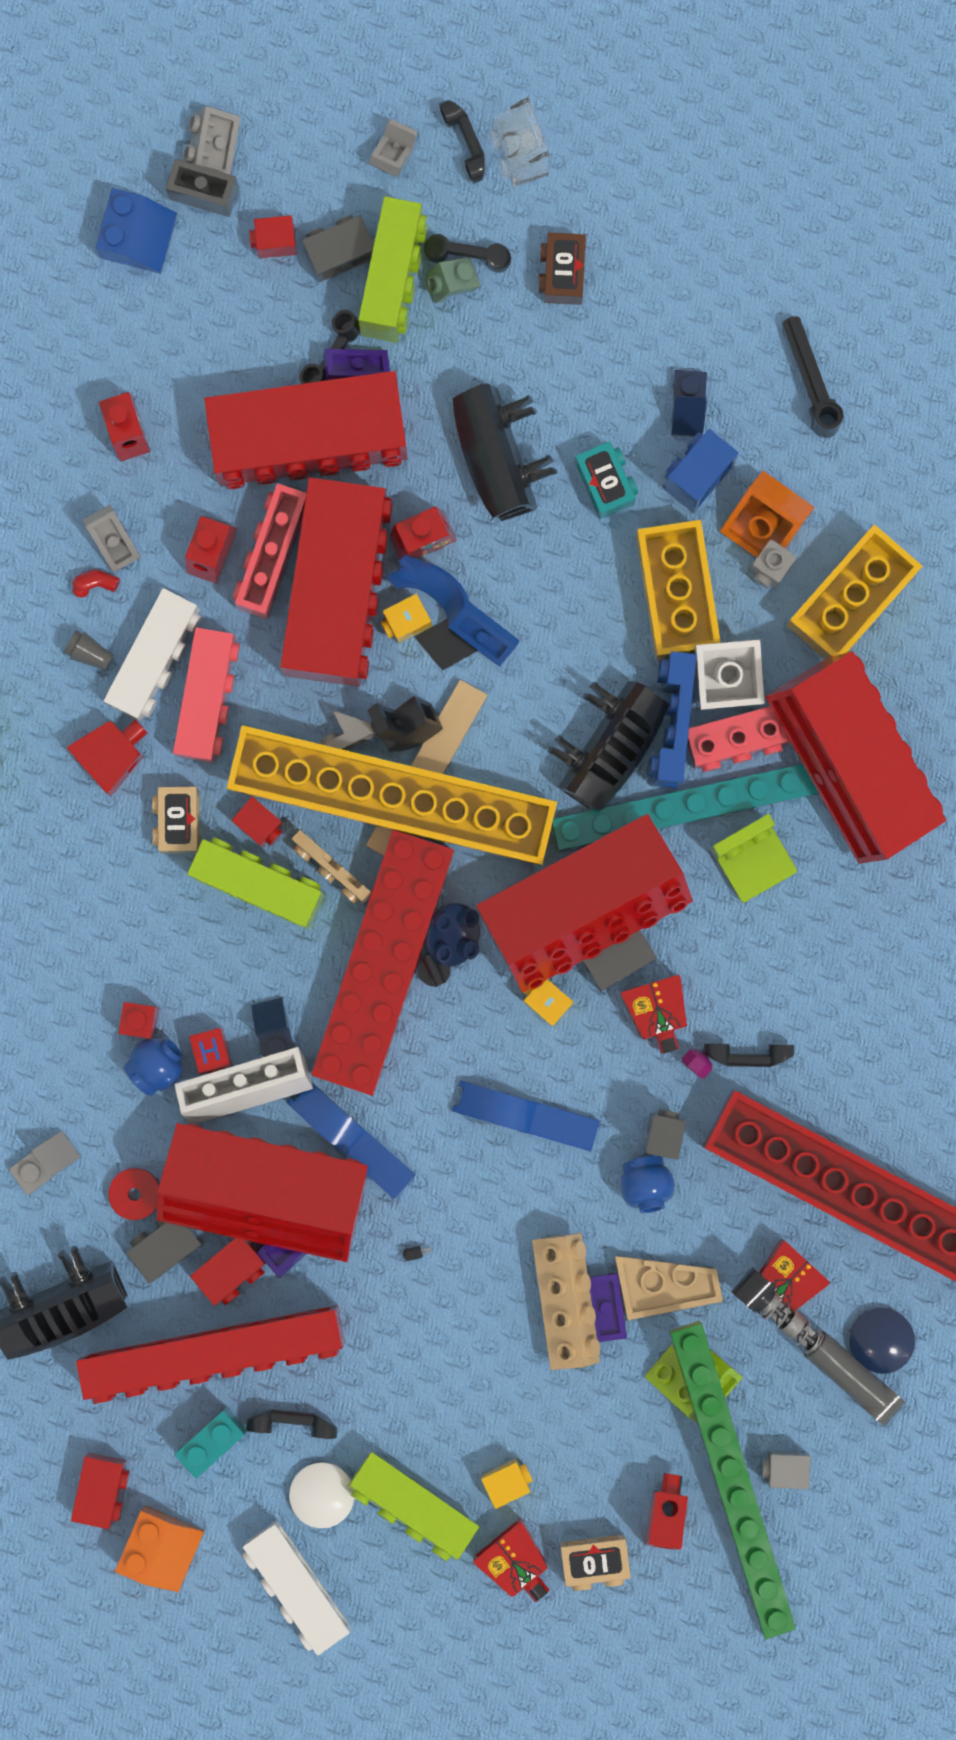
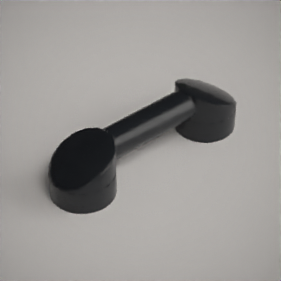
M451 100L439 103V109L447 127L458 124L472 157L464 160V165L471 182L475 184L482 181L485 173V153L468 115L459 105Z
M434 234L424 243V254L429 261L434 263L444 261L449 254L486 260L488 268L496 273L506 271L511 264L509 250L506 246L499 243L492 244L486 248L449 242L442 234Z
M342 310L333 317L332 328L338 336L330 349H345L348 342H352L358 337L360 331L359 321L351 311ZM324 360L320 366L309 364L302 369L299 376L301 384L326 381Z
M704 1044V1054L715 1062L727 1067H773L794 1056V1045H769V1054H730V1044Z
M270 1409L250 1417L247 1420L246 1431L272 1433L273 1423L312 1426L311 1437L323 1439L337 1438V1426L317 1413Z

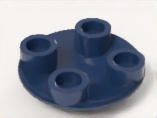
M451 903L441 907L433 915L426 934V946L430 956L437 963L449 967L460 965L467 959H474L479 953V914L474 909H470L468 906L460 903Z
M875 1308L863 1314L856 1321L851 1331L849 1344L855 1359L866 1369L874 1373L886 1374L899 1370L910 1360L915 1347V1335L912 1326L903 1315L891 1309Z

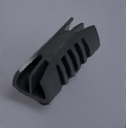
M490 384L477 385L453 397L454 417L463 455L474 485L491 517H499L501 521H505L535 511L537 504L531 489V483L550 475H555L557 470L553 467L542 469L554 462L550 455L524 465L515 442L511 423L537 414L536 409L533 407L524 408L534 402L532 397L527 395L522 399L504 405L498 388Z
M628 681L617 697L599 686L597 682H593L589 687L600 698L585 693L583 699L605 713V717L584 749L579 750L563 739L561 735H558L554 741L565 752L554 747H549L548 753L553 754L570 766L569 772L558 787L559 790L588 809L593 807L595 810L600 811L621 789L647 752L667 712L669 704L647 686L638 682Z
M71 1246L74 1262H72L65 1250L58 1254L70 1279L33 1296H27L17 1272H12L11 1274L13 1287L5 1276L0 1278V1285L10 1304L8 1307L0 1310V1349L7 1360L27 1356L69 1341L103 1324L126 1309L127 1305L124 1299L128 1295L114 1262L110 1261L92 1270H87L78 1247Z

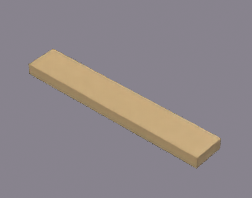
M459 680L438 717L443 729L423 743L411 766L444 774L488 695ZM376 826L366 846L384 856L392 830Z

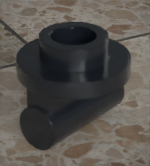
M429 954L422 958L418 973L420 979L426 985L437 987L447 982L450 976V967L437 963Z

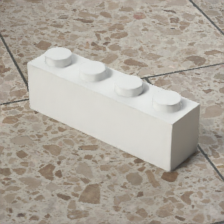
M164 588L161 590L104 699L108 706L142 722L144 716L150 717L157 703L154 697L158 689H164L172 675V672L168 671L174 660H180L186 649V644L183 642L188 632L194 633L195 627L197 628L201 616L198 615L200 609L196 604Z
M299 1047L174 1084L181 1114L191 1124L205 1122L313 1089L307 1062Z
M278 1520L245 1542L243 1549L246 1552L242 1554L243 1558L252 1570L256 1568L259 1570L264 1578L261 1580L264 1589L271 1597L277 1596L283 1605L280 1607L282 1615L289 1624L294 1622L301 1631L298 1635L299 1639L308 1651L313 1649L318 1656L350 1633V1624Z

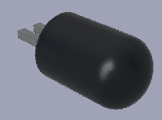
M419 1245L405 1248L402 1253L403 1258L406 1261L423 1258L422 1254L432 1252L430 1250L431 1247L421 1249Z

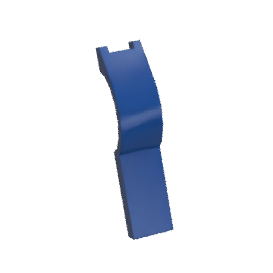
M404 555L398 562L402 565L397 573L391 571L386 580L399 590L414 588L434 598L446 613L448 628L500 667L516 648L520 640L469 602L464 588L450 573L436 565Z
M313 1082V1089L302 1092L295 1101L292 1098L287 1101L290 1107L347 1158L356 1159L362 1164L368 1165L367 1175L393 1199L415 1177L416 1174L340 1109Z
M460 1081L459 1087L463 1088L459 1105H453L452 1112L591 1152L599 1120Z

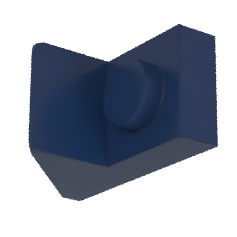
M675 370L671 435L694 437L698 432L703 435L707 403V372Z
M283 998L251 1005L255 1034L258 1036L263 1057L295 1048Z

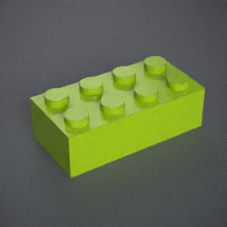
M384 196L358 319L361 336L398 343L400 334L406 335L409 321L406 303L412 304L415 285L412 275L413 273H419L422 258L419 242L425 243L428 224H426L427 215H423L421 203Z
M215 837L212 838L211 842L202 840L187 873L188 876L307 930L311 929L325 898L324 893L319 891L321 886L318 883L303 876L300 881L290 878L292 873L289 870L274 863L271 864L270 868L261 865L263 860L260 857L244 850L238 855L232 852L234 847Z

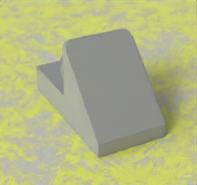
M111 505L82 520L112 572L140 558L138 551Z
M333 711L344 734L338 736L337 733H333L324 737L319 742L322 745L347 751L373 738L376 734L370 722Z
M61 1131L31 1150L29 1155L8 1170L28 1196L81 1156L64 1132Z

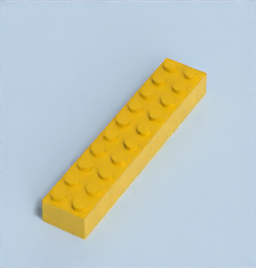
M243 725L241 726L226 788L238 793L536 865L543 864L557 805L556 801Z

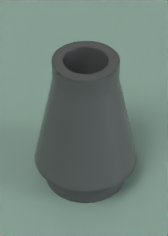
M76 630L64 651L65 654L70 656V660L97 667L103 671L106 670L114 655L108 652L85 631L82 634Z

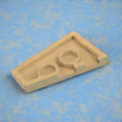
M301 830L294 835L292 840L297 845L293 850L307 862L310 858H313L320 865L317 871L330 883L335 879L345 887L341 893L352 903L356 904L360 900L365 905L369 901L371 892L363 884L361 885L347 870L336 863L331 856Z
M615 1256L627 1320L723 1302L718 1273L715 1268Z

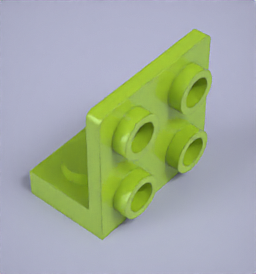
M770 814L765 815L710 848L742 903L747 902L797 872L794 863L773 829L775 823Z
M671 1344L647 1372L645 1378L687 1417L697 1423L673 1344ZM710 1349L726 1398L743 1377Z

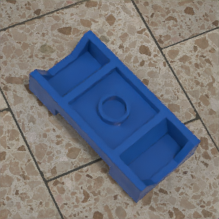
M671 651L666 659H662L661 664L658 665L657 683H662L661 692L671 693V697L667 699L669 706L666 712V716H671V722L664 729L663 747L665 748H660L648 760L647 778H652L651 786L677 789V784L684 781L697 654Z

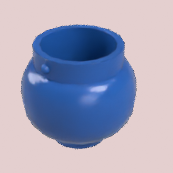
M152 1037L151 1039L141 1041L133 1048L130 1060L124 1065V1070L132 1083L140 1091L152 1096L157 1091H164L172 1087L180 1079L182 1074L180 1059L183 1058V1055L171 1040L165 1038L162 1041Z
M646 1156L625 1162L622 1165L624 1175H622L620 1180V1189L626 1204L633 1208H639L640 1213H652L664 1209V1203L672 1198L675 1186L670 1169L664 1166L663 1157Z

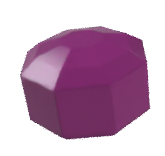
M690 1048L682 1057V1062L701 1079H705L713 1069L709 1058L699 1050Z

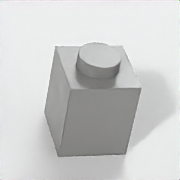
M768 1451V1459H762V1479H767V1484L770 1488L809 1489L810 1455L807 1452Z

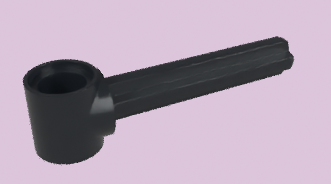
M790 317L783 321L782 325L812 404L809 408L812 418V429L820 437H832L840 428L843 420V410L835 399L829 398L800 317ZM829 414L834 417L835 423L826 425L821 422L819 416Z

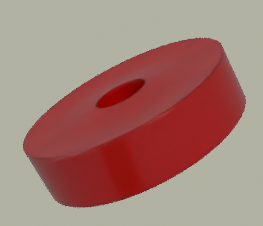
M131 1168L124 1170L110 1184L108 1193L110 1205L119 1216L125 1219L140 1220L146 1218L157 1209L159 1182L152 1173L145 1169ZM132 1188L139 1189L141 1195L138 1200L130 1198L129 1192Z

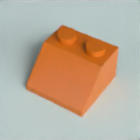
M762 471L748 488L720 532L758 558L770 540H774L786 549L815 507L768 473Z
M145 1505L139 1513L115 1572L147 1586L179 1592L204 1530Z

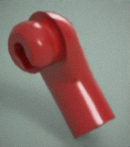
M92 569L77 575L73 579L72 592L75 596L84 598L89 594L90 589L98 586L115 593L119 586L120 578L97 569Z

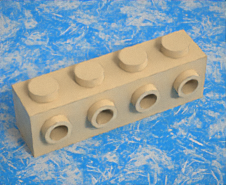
M582 1233L548 1236L532 1240L550 1370L582 1368L599 1363L600 1343L596 1336V1314L591 1302V1280L587 1274L586 1246L582 1239Z

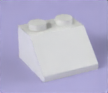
M760 639L695 645V654H697L694 675L696 707L703 710L765 704Z

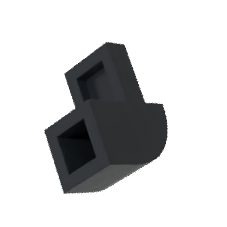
M416 696L410 698L396 710L378 703L367 710L372 719L371 727L378 737L382 738L388 751H404L423 744L443 729L432 703Z

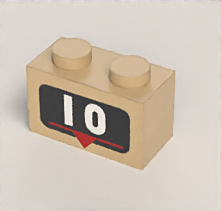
M158 787V795H153L152 797L153 814H158V827H153V846H158V851L162 854L197 853L200 846V790L197 787Z
M624 1534L560 1542L565 1586H572L573 1591L588 1590L592 1588L593 1583L605 1582L606 1587L620 1586L624 1584L625 1579H631Z

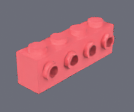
M278 483L274 492H269L264 506V510H267L264 522L259 521L254 534V540H257L253 552H248L243 569L246 570L243 582L238 581L233 594L238 610L269 619L302 524L306 499L305 492Z
M195 627L173 754L176 757L214 763L215 756H221L224 738L219 737L221 724L226 725L229 714V706L224 704L226 693H232L235 679V675L230 674L232 662L238 661L240 643H236V637L232 633Z
M771 706L689 728L687 742L693 768L698 769L702 767L703 773L721 768L720 762L731 759L734 764L752 760L751 754L763 751L764 755L768 756L782 752L783 745L791 744Z

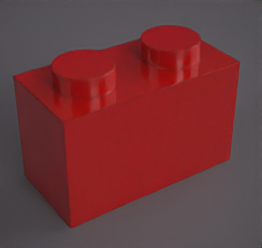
M235 1238L190 1275V1277L214 1306L220 1301L226 1306L240 1294L236 1289L245 1280L251 1285L265 1273L261 1267L266 1263L259 1256L258 1250L250 1241Z
M88 1453L84 1457L71 1517L72 1522L104 1529H110L114 1521L119 1522L123 1508V1502H118L120 1490H126L130 1476V1470L125 1469L126 1460L94 1453Z

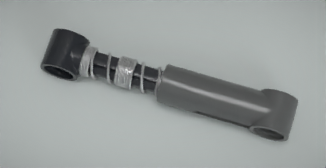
M752 1267L732 1289L731 1293L755 1314L760 1312L762 1315H766V1318L770 1317L776 1322V1327H779L783 1334L789 1339L794 1338L797 1341V1345L801 1344L805 1348V1358L833 1380L885 1427L906 1402L866 1369L827 1332H820L817 1329L813 1330L810 1327L809 1321L800 1313L789 1309L787 1302H781V1297L776 1293L777 1288Z

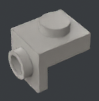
M389 119L384 135L373 151L369 164L398 177L413 153L417 131L393 119Z
M770 540L750 569V572L754 574L752 578L765 588L771 586L776 589L795 561L796 556L774 540Z

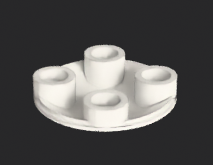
M320 1462L303 1468L295 1476L290 1487L289 1499L295 1515L303 1523L315 1528H329L339 1524L347 1517L354 1502V1498L350 1496L353 1490L347 1487L351 1481L349 1476L333 1463Z

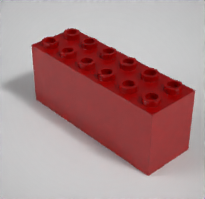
M396 371L204 398L214 474L220 486L226 485V489H239L245 487L246 482L257 481L258 485L273 484L276 482V478L289 477V480H302L308 478V474L320 472L321 476H331L338 474L339 469L352 468L354 472L366 471L371 469L370 465L383 463L384 467H395L401 465L403 460H408Z
M309 477L280 665L284 676L360 687L361 679L367 680L369 661L368 656H365L366 648H372L374 629L373 625L370 624V617L377 616L379 598H377V593H374L375 585L381 586L383 577L382 561H379L380 554H386L388 543L387 530H384V523L391 522L393 508L391 504L392 498H387L386 488Z
M853 651L821 661L765 696L858 864L887 860L947 821L943 814L942 804L933 796L927 785L926 775L915 764L911 748L900 737L896 729L895 719L884 708L880 700L879 690L871 684L865 673L864 663Z
M647 813L477 904L476 907L523 993L540 987L546 980L557 974L567 973L574 965L585 959L595 958L607 947L623 943L637 931L653 927L665 916L681 912L693 900L683 871Z
M177 1123L157 1191V1221L348 1263L364 1196L368 1165L362 1164L356 1159L347 1158L343 1160L333 1158L324 1152L315 1151L311 1153L298 1150L292 1145L284 1144L279 1146L266 1143L260 1138L252 1137L247 1139L235 1136L228 1131L220 1130L215 1132L203 1129L196 1124L189 1123L183 1125Z

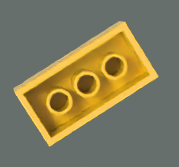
M701 520L637 529L636 542L655 661L666 659L671 651L695 654V645L721 643Z
M874 524L794 614L786 626L824 659L847 653L923 566Z

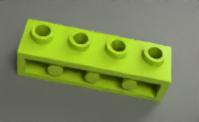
M373 1452L367 1455L347 1487L353 1490L350 1494L351 1497L364 1506H367L369 1502L380 1509L377 1514L392 1525L395 1521L406 1527L404 1533L418 1543H421L424 1539L434 1546L431 1552L446 1562L449 1558L453 1560L460 1558L480 1527Z

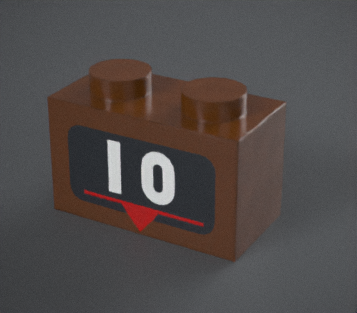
M548 232L547 243L541 242L540 262H546V274H539L538 293H545L544 303L582 305L586 234Z

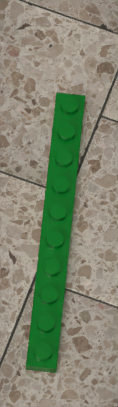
M699 1320L670 1330L669 1334L762 1635L767 1640L796 1630L703 1325Z

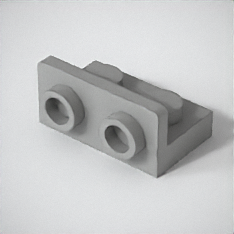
M208 106L193 113L188 125V131L191 132L190 142L185 147L183 161L230 175L241 117Z

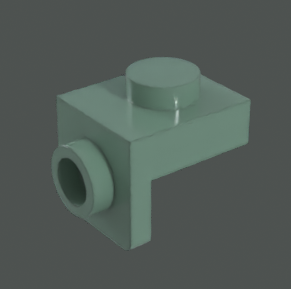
M468 257L439 262L425 274L427 288L433 297L434 303H441L451 295L473 292L481 286L471 258Z

